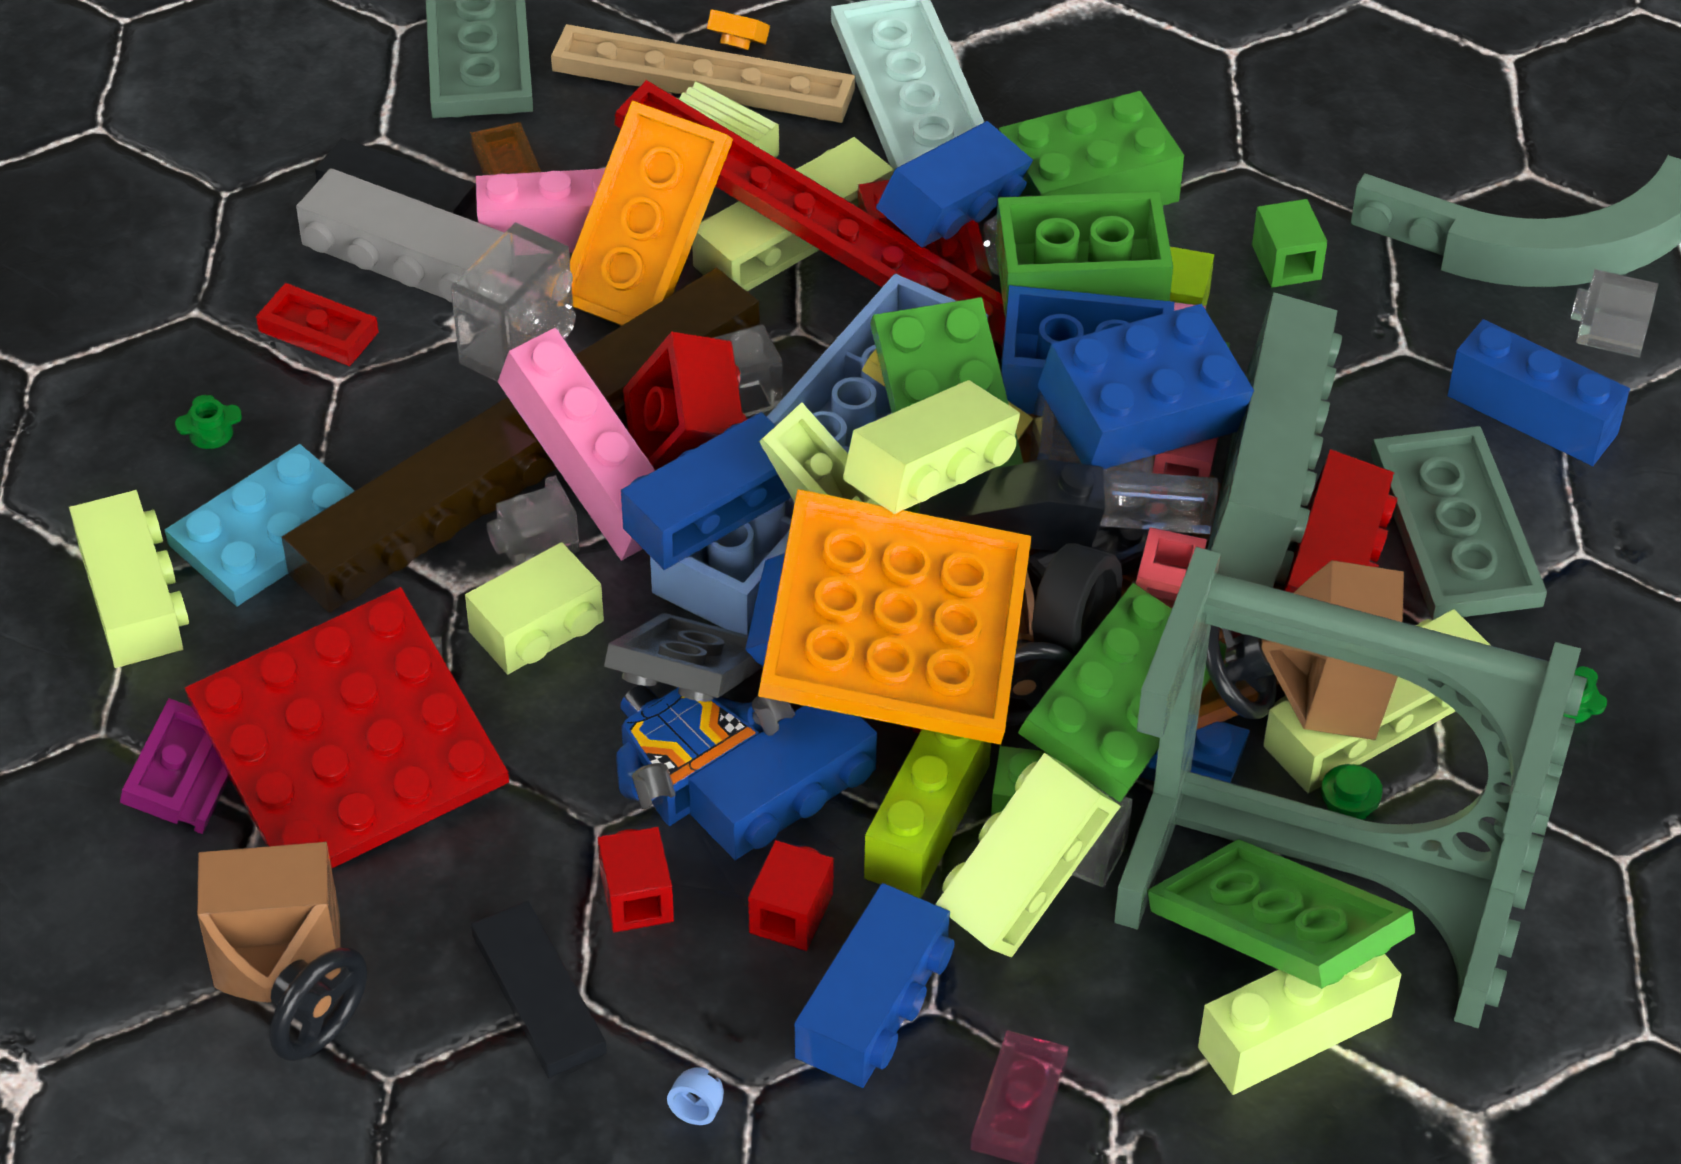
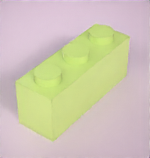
M967 380L853 430L843 480L893 514H896L1009 461L1016 447L1015 433L1020 412L970 380Z
M137 490L69 507L78 546L114 667L118 668L184 650L179 627L188 625L189 620L181 592L169 593L167 587L169 584L176 583L168 551L156 552L154 544L163 542L155 510L143 511Z
M1046 753L1042 755L1039 761L1031 763L1022 771L1015 784L1016 793L1002 812H997L984 824L978 838L980 843L966 862L958 864L948 874L942 886L944 893L935 904L950 911L951 919L989 949L1011 958L1121 807L1067 765Z
M1386 954L1372 958L1347 973L1339 982L1327 985L1321 989L1278 969L1204 1006L1198 1048L1232 1095L1237 1094L1391 1018L1401 973Z

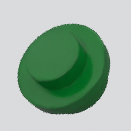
M1342 764L1332 768L1324 776L1321 787V795L1328 810L1362 820L1377 809L1383 792L1381 781L1376 774L1368 768L1356 764Z

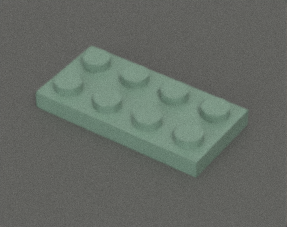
M426 0L432 118H459L476 115L533 112L525 0Z
M1481 426L1373 439L1371 456L1374 465L1394 472L1388 493L1398 497L1393 516L1432 620L1453 609L1462 617L1544 606L1547 590Z

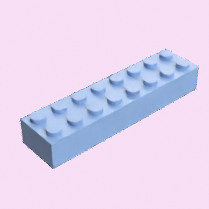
M894 274L767 417L777 425L800 403H803L848 453L853 430L892 414L886 388L861 371L869 356L876 349L870 325L873 315L955 302L956 300L898 274ZM790 498L666 570H663L650 557L652 593L726 630L749 635L765 560L783 554L786 550L794 508L793 499Z

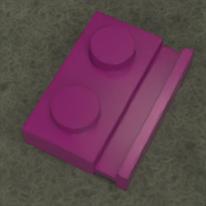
M168 698L122 789L120 803L175 824L179 820L195 826L194 831L203 834L230 777L193 707Z

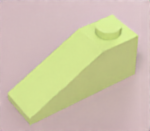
M800 403L759 441L794 503L797 489L880 505L843 480L848 453L803 403Z

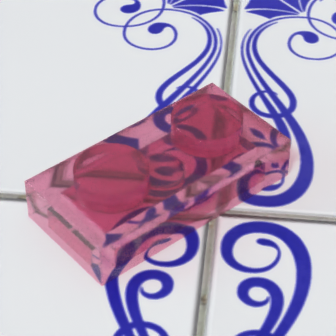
M1006 1031L971 1136L970 1150L1021 1164H1035L1067 1063L1068 1046Z

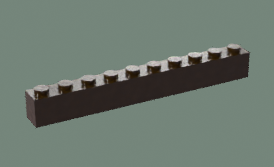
M716 267L575 356L626 427L628 424L623 388L671 332L732 341L733 353L736 355L748 350L756 341L760 340L759 300ZM506 397L283 535L282 543L288 575L330 613L349 600L360 597L366 589L393 572L404 569L412 560L441 542L448 541L459 530L484 514L495 511L503 502L528 486L539 483L557 467L510 399Z

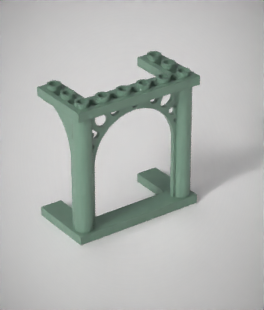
M1196 547L1141 689L1137 731L1159 737L1160 742L1153 794L1118 886L1114 923L1134 929L1139 928L1149 900L1147 890L1155 884L1176 824L1233 841L1240 839L1265 850L1375 881L1405 897L1418 907L1439 930L1453 956L1459 985L1458 1004L1454 1021L1479 1028L1485 1004L1498 1008L1507 971L1496 968L1499 955L1512 957L1521 922L1509 919L1512 906L1525 909L1534 876L1533 873L1536 869L1544 839L1543 836H1545L1576 719L1563 715L1565 713L1577 717L1587 678L1574 675L1581 648L1555 642L1550 661L1219 574L1221 553ZM1211 625L1380 670L1408 680L1431 692L1452 707L1468 723L1480 740L1488 762V781L1482 793L1463 810L1439 820L1417 824H1385L1362 820L1191 772ZM1482 818H1495L1494 826L1484 821ZM1467 832L1479 837L1489 846L1491 851L1480 852L1469 848L1460 841L1456 833Z

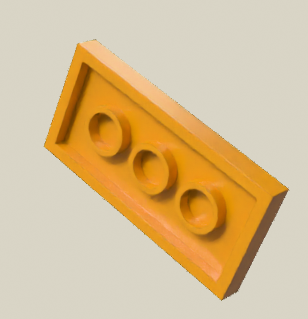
M632 100L555 300L623 326L673 295L733 139L722 132Z

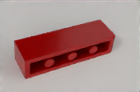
M1330 449L1308 506L1310 514L1301 543L1296 544L1292 565L1287 581L1283 586V591L1294 593L1331 560L1379 567L1376 563L1388 535V530L1385 529L1390 522L1398 497L1388 494L1394 475L1393 471Z

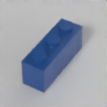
M986 121L896 168L876 209L923 248L941 237L945 240L951 238L963 225L972 220L976 223L982 221L993 208L998 206V197H1019L1026 187L1027 182L1023 178L1033 159L991 123Z
M1483 319L1456 350L1447 396L1582 462L1594 466L1619 433L1630 388Z
M760 412L742 423L730 426L724 433L699 447L683 452L677 459L654 472L635 479L630 485L621 489L623 529L663 570H666L792 498L759 442L776 425Z
M803 706L795 711L796 715L792 719L784 718L778 722L779 730L774 735L768 736L763 731L689 778L690 815L734 860H737L754 848L760 849L765 847L777 836L778 832L800 818L813 816L828 800L848 787L854 788L864 783L872 772L876 770L877 732L859 716Z
M882 883L795 1021V1059L861 1088H864L876 1067L881 1070L885 1069L896 1049L898 1034L896 1033L905 1019L912 1022L917 1017L925 1000L927 992L925 985L933 972L940 975L950 961L955 941L949 938L950 911Z

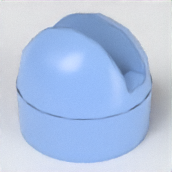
M696 1067L684 1071L676 1079L667 1096V1103L671 1111L681 1120L693 1125H706L712 1122L722 1105L724 1089L718 1077L714 1079L708 1075L709 1070L704 1067Z

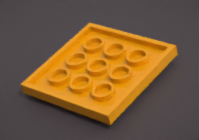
M797 489L758 697L1001 745L1006 727L1032 536L905 510L893 514L880 505Z

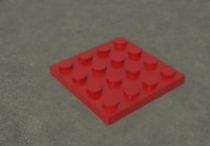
M402 587L185 687L191 706L266 846L327 842L331 868H335L509 783L508 770Z

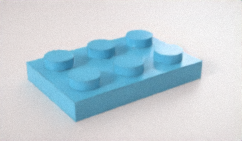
M298 444L166 528L167 544L238 607L288 574L282 536L350 495L354 490L301 444Z

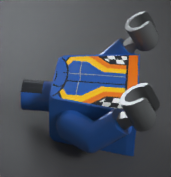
M638 685L632 688L623 697L620 705L621 711L628 717L621 726L623 746L620 747L616 754L620 793L625 798L639 801L642 809L649 808L653 804L663 821L668 826H671L690 814L689 778L757 736L759 731H764L768 736L774 735L779 730L778 720L784 718L792 719L796 715L789 702L758 696L750 703H742L723 697H714L713 701L702 702L679 695V687L662 698H659L648 686Z

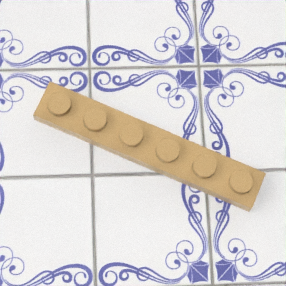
M566 24L551 55L552 71L639 87L647 80L662 90L674 94L686 93L688 87H693L696 81L741 105L840 123L843 122L855 91V75L568 24Z

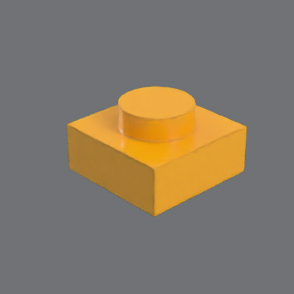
M711 9L707 29L721 34L720 44L749 50L750 41L766 45L770 25L756 19Z

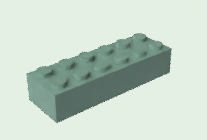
M1273 292L1245 373L1254 392L1238 431L1232 433L1207 546V550L1221 553L1219 574L1272 588L1274 583L1285 585L1294 557V552L1287 550V548H1292L1294 542L1301 543L1310 510L1302 508L1301 505L1307 507L1317 473L1308 471V469H1315L1323 444V437L1315 434L1321 435L1330 406V402H1327L1336 374V368L1333 366L1342 341V335L1334 333L1338 310Z

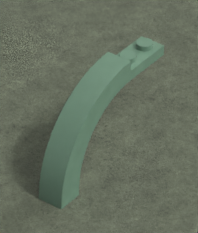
M1668 155L1659 171L1645 186L1618 203L1586 214L1547 219L1507 217L1477 211L1364 173L1356 188L1351 224L1442 255L1441 271L1469 279L1521 287H1557L1602 281L1648 265L1681 243V159Z

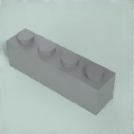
M332 168L324 174L296 205L302 245L481 313L514 274L510 234Z

